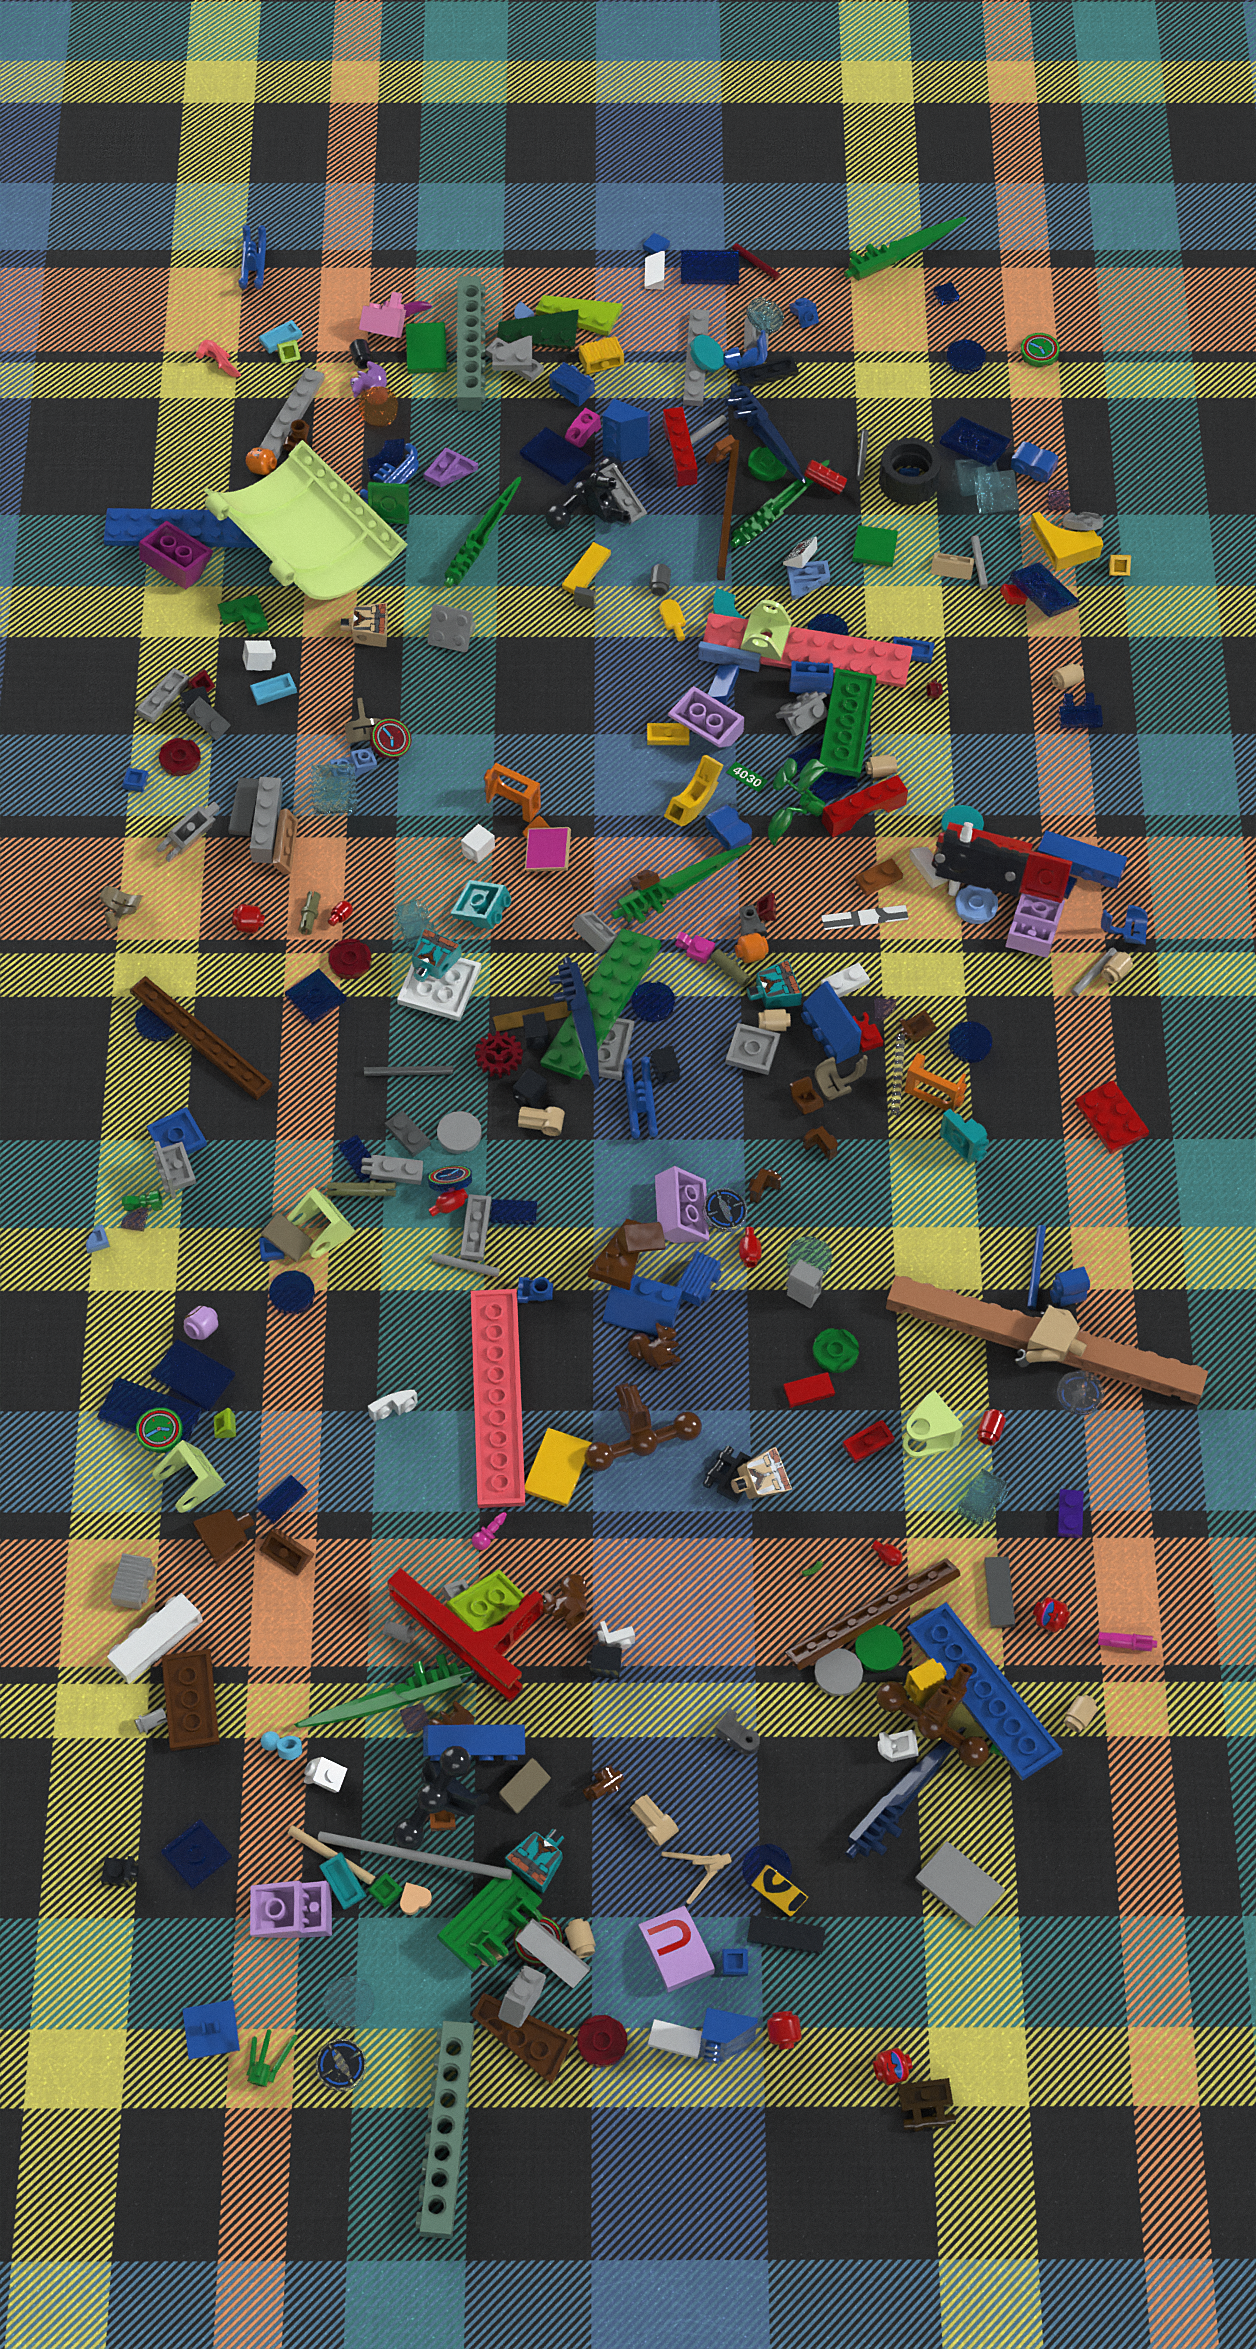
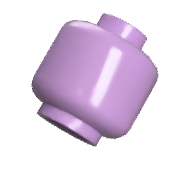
M206 1306L196 1307L184 1319L186 1334L192 1339H206L218 1327L217 1313L212 1308H207Z

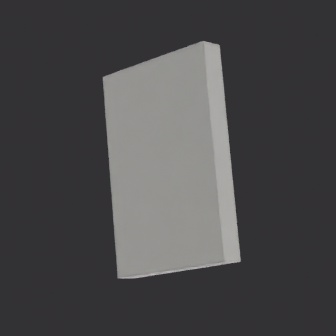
M617 1018L598 1050L599 1077L615 1080L622 1079L624 1071L623 1062L627 1058L635 1021Z
M948 1841L915 1877V1880L973 1929L1006 1890Z

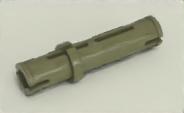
M371 1180L370 1183L328 1182L327 1189L329 1191H327V1195L370 1196V1198H376V1196L396 1197V1190H387L395 1189L396 1182L376 1183L374 1180Z

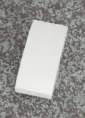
M405 1390L382 1397L368 1405L369 1416L376 1422L380 1418L384 1419L389 1416L393 1409L398 1415L404 1412L407 1413L418 1403L417 1393L415 1390Z

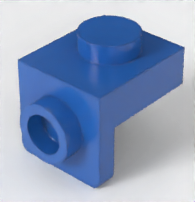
M799 298L794 303L789 304L790 312L798 316L801 328L819 322L816 304L807 298Z

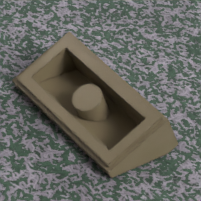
M277 1213L261 1232L263 1237L295 1262L304 1255L313 1243V1240L280 1213Z
M531 1758L499 1792V1798L518 1814L549 1782L551 1777L537 1761Z

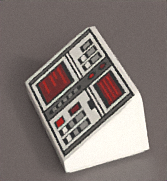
M817 537L798 543L785 559L783 565L803 568L817 550Z

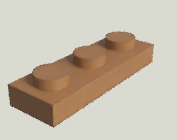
M288 809L280 810L277 822L278 827L272 864L283 875L290 874L292 870L298 819Z

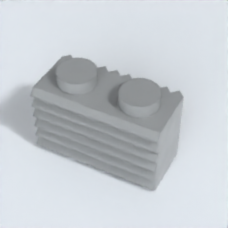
M801 1259L796 1265L792 1264L786 1275L789 1278L785 1286L788 1287L787 1295L811 1308L821 1294L823 1271H819L818 1268L815 1269V1266H811V1264H807V1262H803Z
M122 1554L110 1596L113 1605L141 1610L142 1604L147 1603L149 1598L147 1585L149 1580L153 1581L155 1576V1567L152 1564L151 1558Z
M523 1966V1969H521V1972H519V1975H517V1978L504 1996L498 2015L499 2019L517 2028L521 2027L541 1996L546 1976L528 1966Z

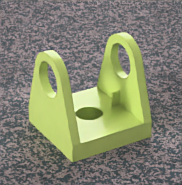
M761 600L751 612L740 647L741 650L760 653L763 657L781 661L792 625L791 618L781 604L772 600ZM766 605L775 607L778 610L769 609ZM769 632L772 634V637L769 638L768 636L763 635L762 633Z
M315 1187L306 1194L286 1218L298 1227L322 1211L331 1221L330 1225L309 1249V1254L313 1258L322 1256L356 1232L330 1199ZM303 1213L298 1220L292 1222L297 1215ZM327 1242L323 1248L316 1251L321 1244Z
M935 1390L924 1398L907 1421V1435L903 1440V1449L910 1457L922 1458L952 1450L960 1443L963 1425ZM917 1420V1422L911 1428L912 1423ZM911 1438L915 1441H925L926 1448L921 1452H914L909 1448L908 1441Z
M184 1440L171 1450L152 1474L155 1480L159 1481L174 1474L187 1464L190 1465L198 1479L176 1503L175 1507L181 1513L192 1509L226 1485L203 1452ZM172 1465L167 1471L160 1474L164 1468ZM195 1497L191 1502L183 1506L186 1501Z

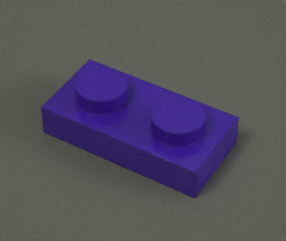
M1060 1489L1058 1537L1081 1539L1084 1491Z

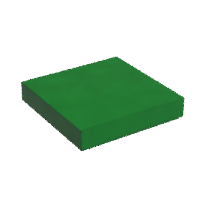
M368 482V505L386 523L409 524V484Z
M858 525L852 562L893 567L898 531Z

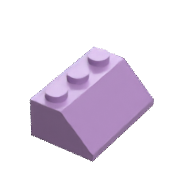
M695 686L668 713L669 717L717 747L731 746L743 733L744 729L743 716Z
M676 1166L655 1175L657 1222H660L662 1225L664 1239L673 1243L709 1241L708 1216L705 1209L707 1200L706 1180Z

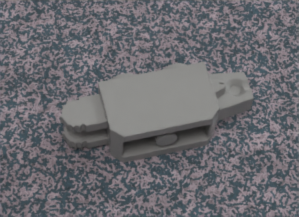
M215 802L206 809L203 806H197L167 834V838L156 850L162 852L171 844L175 849L165 858L168 862L172 861L178 854L182 855L212 827L216 820L213 816L220 810V807Z

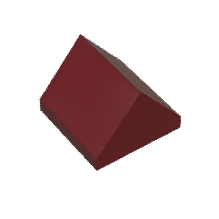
M203 669L188 681V690L204 686L208 693L215 685L206 670Z
M772 892L757 900V914L760 920L776 921V899Z

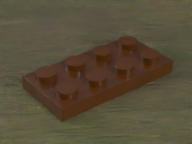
M204 1649L161 1655L170 1750L176 1751L220 1744L211 1650Z

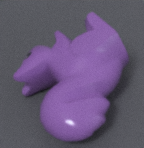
M368 361V372L358 371L359 377L352 378L350 385L354 398L363 390H367L368 402L374 406H380L386 403L389 397L388 390L385 389L387 385L386 372L382 366Z

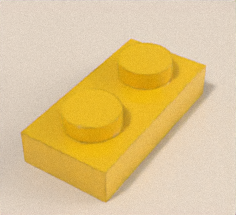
M647 723V745H689V728L681 723Z

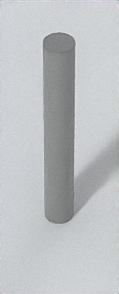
M721 415L691 435V443L694 444L727 421L726 417Z
M972 536L971 543L980 588L986 589L988 588L979 537Z
M1111 948L1071 990V993L1074 996H1078L1103 970V966L1113 957L1117 950Z
M435 1252L432 1255L433 1262L494 1277L499 1276L500 1268Z

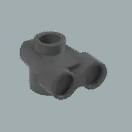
M754 905L740 907L741 936L759 933L762 937L767 934L765 924L761 923Z

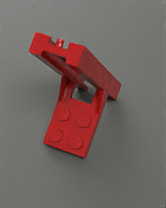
M399 1568L387 1581L390 1599L462 1662L470 1666V1669L508 1702H511L523 1689V1685L518 1681L522 1677V1672L504 1658L503 1655L543 1614V1596L535 1590L531 1595L526 1594L521 1599L520 1606L514 1612L510 1611L504 1617L503 1624L474 1632L403 1569Z

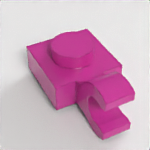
M679 931L676 937L675 946L686 949L687 957L704 964L707 963L715 948L714 942L697 935L692 940L686 933Z

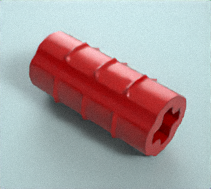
M814 460L809 462L804 472L805 477L838 495L847 482V478Z

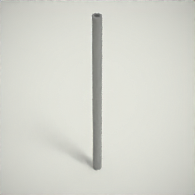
M321 1831L318 1835L319 1842L508 1880L512 1876V1870Z

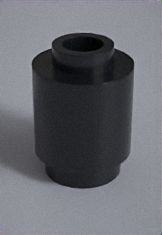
M356 339L350 344L349 350L354 364L359 369H367V362H373L368 342L364 339Z

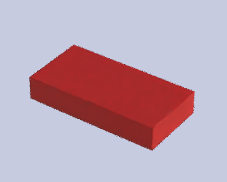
M828 1372L783 1384L790 1408L835 1396Z

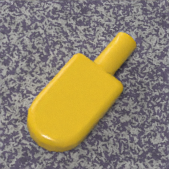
M672 599L662 601L659 611L666 629H673L679 642L685 640L681 627L686 625V621L678 602Z

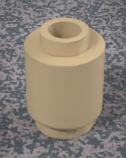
M1073 663L1057 669L1053 672L1052 683L1060 690L1071 687L1084 678L1083 669L1079 664Z
M889 754L869 757L868 762H865L867 775L870 774L871 778H877L897 773L896 757Z
M1116 952L1103 966V971L1101 972L1103 978L1112 984L1119 982L1133 967L1131 956L1125 952Z
M785 1009L764 1010V1012H759L758 1014L760 1029L777 1032L786 1031V1027H790V1013H786Z
M1088 1695L1077 1696L1065 1714L1064 1724L1078 1733L1082 1729H1086L1098 1711L1096 1701Z
M583 1919L570 1921L568 1923L569 1926L565 1929L571 1951L580 1959L593 1955L596 1944L589 1922L583 1921Z

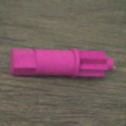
M1099 1632L1098 1645L1150 1652L1152 1648H1157V1641L1153 1640V1636Z

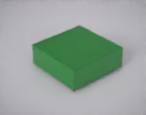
M385 1872L368 1889V1892L386 1909L403 1893V1889Z

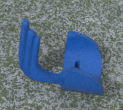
M761 330V335L757 339L758 351L756 347L750 348L741 358L738 347L728 350L724 356V364L727 368L739 370L764 363L768 355L765 331Z
M1128 905L1124 928L1112 926L1113 916L1107 913V910H1103L1101 928L1104 931L1123 935L1124 942L1146 945L1148 915L1144 909ZM1132 922H1134L1133 936H1131Z

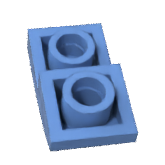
M371 748L351 751L350 757L330 760V768L335 782L359 776L377 767V762Z

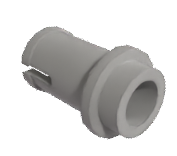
M387 1620L383 1628V1635L402 1640V1643L406 1644L413 1641L415 1629H412L411 1625L406 1627Z
M162 1707L145 1716L139 1715L138 1719L134 1720L139 1733L145 1732V1734L148 1733L149 1729L168 1722Z

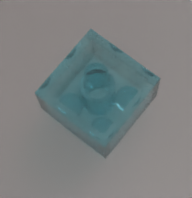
M354 763L311 765L313 814L356 813L357 793Z

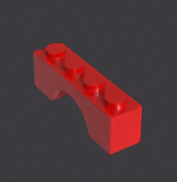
M683 407L663 409V429L666 440H669L677 487L697 484L698 468Z
M898 775L893 776L824 807L822 823L833 838L851 830L853 825L862 816L871 811L884 809L889 813L905 806L908 789Z

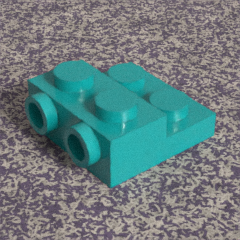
M469 880L452 909L451 915L454 919L472 921L475 927L493 930L495 924L501 922L504 908L510 906L511 895L505 885Z
M951 1109L943 1113L939 1135L969 1165L976 1160H982L987 1154L984 1148L989 1144L985 1128L980 1123L977 1124L973 1119L964 1123L961 1115L955 1114Z

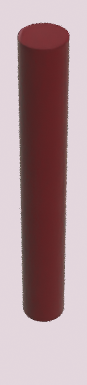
M738 243L733 245L732 250L773 279L777 280L779 278V272Z

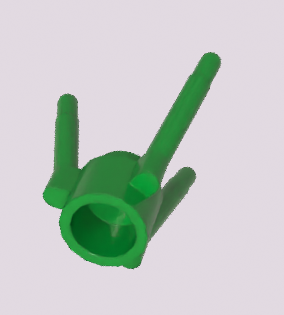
M270 2029L267 2030L259 2061L256 2063L257 2037L254 2036L252 2038L249 2068L246 2074L248 2076L247 2082L260 2087H267L268 2082L273 2083L278 2070L296 2042L297 2035H293L272 2071H269L270 2065L264 2063L272 2031Z

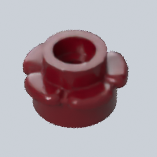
M933 679L932 682H927L926 692L929 699L935 698L937 700L943 694L942 684L938 683L936 679Z

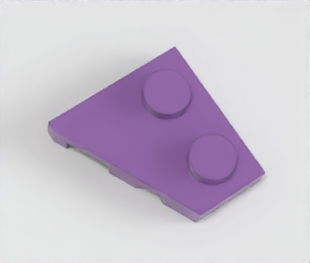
M445 448L424 473V479L439 487H443L477 471L478 463Z

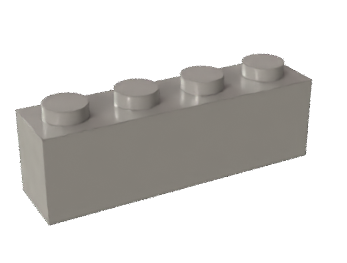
M260 777L250 843L252 862L272 863L278 827L277 822L283 797L281 778Z

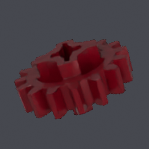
M496 1031V1036L487 1033L488 1039L481 1037L480 1044H476L475 1059L477 1060V1066H482L483 1073L490 1071V1077L495 1073H498L499 1078L502 1077V1073L510 1076V1070L517 1071V1064H522L523 1049H521V1043L516 1042L515 1036L508 1038V1032H505L503 1036L500 1035L499 1031Z

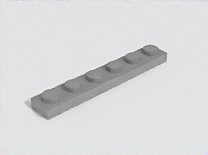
M690 309L683 405L703 406L705 370H702L694 363L690 355V343L698 335L708 336L710 310Z
M309 368L305 369L259 448L272 450L275 458H279L284 449L285 438L290 436L291 423L302 419L325 379L324 373Z

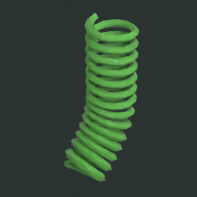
M817 1561L815 1566L802 1571L803 1576L806 1577L815 1574V1572L817 1573L823 1566V1562Z

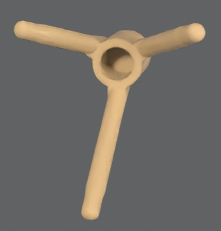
M664 1851L661 1853L663 1857L693 1860L694 1865H704L707 1875L688 1898L687 1904L692 1903L708 1881L717 1873V1870L731 1863V1857L728 1853L713 1856Z

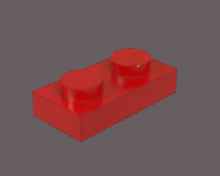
M880 1420L843 1441L842 1446L856 1464L893 1443L895 1437L884 1421Z

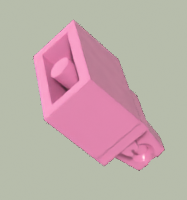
M392 292L390 302L386 301V305L382 306V309L381 305L376 303L363 306L359 330L401 338L406 314L404 305L401 304L402 293Z

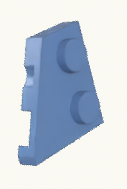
M827 560L807 562L803 568L787 566L792 600H796L830 582Z

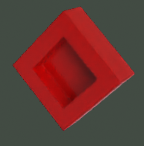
M1003 584L1000 589L1007 604L1025 605L1028 599L1020 585Z

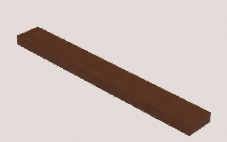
M735 440L730 451L717 565L718 580H725L739 456V440Z
M144 976L130 989V994L254 1099L258 1100L272 1087V1082L148 977Z
M945 1558L786 1651L787 1658L800 1671L960 1577L959 1569Z

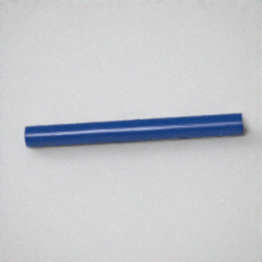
M1038 1225L1036 1231L1027 1303L1029 1310H1035L1037 1305L1046 1226Z

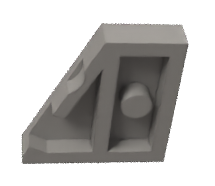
M527 336L492 350L493 371L532 370V336Z

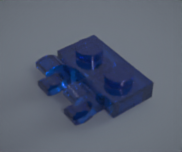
M1064 693L1063 706H1059L1058 710L1060 729L1102 727L1101 705H1095L1094 693H1085L1084 706H1074L1073 693Z

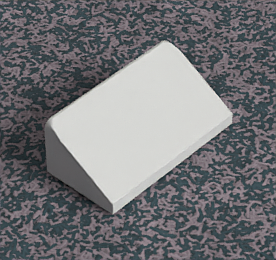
M665 251L645 258V289L664 290Z
M928 847L913 848L910 850L909 858L932 889L949 881V879L935 876L936 869L931 865L934 855Z

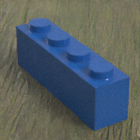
M1047 830L1037 851L1038 853L1073 861L1070 874L1115 889L1119 885L1128 858Z
M525 1724L427 1725L423 1727V1757H430L431 1761H439L441 1753L447 1747L461 1746L468 1751L470 1756H479V1761H493L494 1756H503V1761L518 1760V1756L525 1755Z

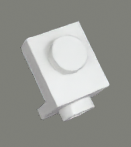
M605 1621L600 1622V1630L597 1631V1635L601 1645L605 1644L608 1647H617L625 1650L635 1643V1633L632 1626L609 1633Z
M908 1730L891 1735L885 1732L879 1733L878 1750L887 1760L894 1762L919 1756L915 1731Z
M323 1757L316 1758L310 1761L305 1768L304 1774L306 1776L304 1783H315L336 1793L340 1790L347 1769Z

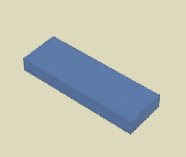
M700 641L698 659L722 665L738 664L741 669L759 672L761 654Z

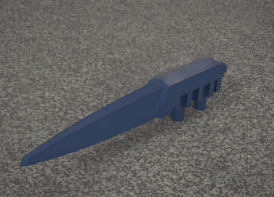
M736 383L731 384L729 398L724 399L725 406L732 405L733 408H738L737 411H734V417L736 419L742 418L743 421L748 420L747 426H754L753 432L755 435L761 438L776 458L797 479L803 483L806 482L796 459L782 436L769 420V414L747 386L738 387Z
M566 957L563 959V964L558 965L559 975L550 976L549 981L550 985L561 983L563 992L553 993L554 1001L565 1000L567 1010L572 1011V1019L583 1058L594 1089H597L599 1087V1062L592 1012L580 966L577 962H572L570 957Z
M961 1727L956 1732L963 1735L966 1727ZM945 1740L942 1741L876 1804L849 1835L848 1842L850 1847L845 1852L848 1858L853 1859L857 1853L867 1858L870 1855V1850L880 1855L886 1852L887 1847L880 1843L884 1839L883 1835L886 1832L896 1838L901 1835L902 1829L896 1826L899 1822V1817L906 1811L908 1805L943 1764L954 1748Z

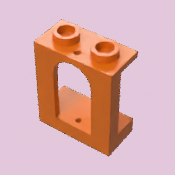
M495 763L484 775L486 802L490 803L495 794L505 797L521 805L523 820L531 823L541 808L540 783ZM503 775L527 786V789L524 793H521L505 785L499 776Z
M917 1053L908 1069L904 1092L946 1111L951 1109L954 1112L956 1107L960 1108L965 1099L963 1094L967 1088V1084H965L966 1074H962L957 1084L924 1070L926 1056ZM921 1081L943 1091L951 1098V1101L937 1098L918 1089L917 1086Z

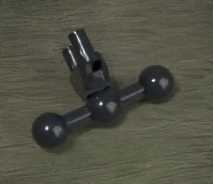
M614 456L606 457L600 462L598 466L599 471H595L588 480L577 482L572 490V497L563 505L556 504L548 509L546 522L549 527L554 530L566 528L571 521V513L580 505L588 506L604 522L627 524L631 519L629 511L618 509L611 493L616 488L615 478L604 476L600 472L614 463L620 473L623 474L622 462Z
M461 1746L447 1747L441 1753L439 1761L430 1760L424 1764L421 1773L423 1785L418 1789L416 1795L418 1807L411 1818L400 1820L394 1827V1841L399 1847L412 1850L423 1842L425 1836L423 1825L430 1814L445 1810L458 1816L469 1817L477 1813L479 1807L488 1802L489 1796L487 1793L483 1794L484 1790L479 1789L472 1794L455 1778L464 1776L470 1769L471 1757L465 1748Z

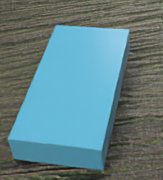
M290 320L258 337L259 342L270 354L277 350V344L297 340L303 337L293 320Z
M290 673L250 685L257 705L297 693Z

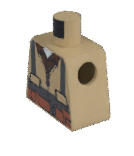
M387 603L356 606L353 608V618H341V631H352L353 642L386 647Z
M776 1447L761 1453L738 1467L740 1477L731 1481L734 1492L746 1491L749 1499L778 1495L792 1490Z

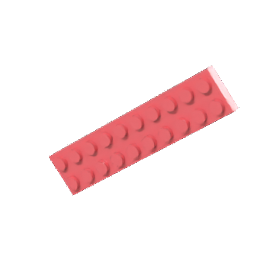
M709 613L703 642L740 649L749 619ZM791 627L781 661L761 656L760 664L791 669V662L793 660L795 662L832 663L833 676L835 675L836 668L877 676L876 683L905 688L913 647ZM769 632L762 633L763 635H766L769 638L772 637V634Z
M517 1289L471 1291L478 1508L525 1506Z

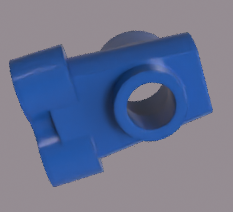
M519 1277L517 1303L552 1300L553 1283H550L547 1278L538 1277L530 1280V1277Z

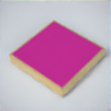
M569 827L528 828L525 870L527 872L568 870L571 829Z

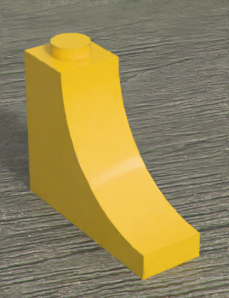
M1040 512L1032 514L1030 528L1056 572L1100 557L1103 541L1094 530L1080 532L1064 530L1048 522Z

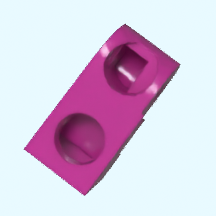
M585 408L567 430L565 440L581 448L593 432H597L601 428L600 416Z

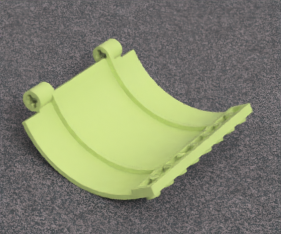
M303 440L289 453L290 457L271 474L249 487L226 493L215 492L207 487L204 489L209 495L205 501V507L218 520H224L229 517L273 561L269 572L283 586H288L294 582L307 596L314 599H333L358 589L384 570L408 545Z

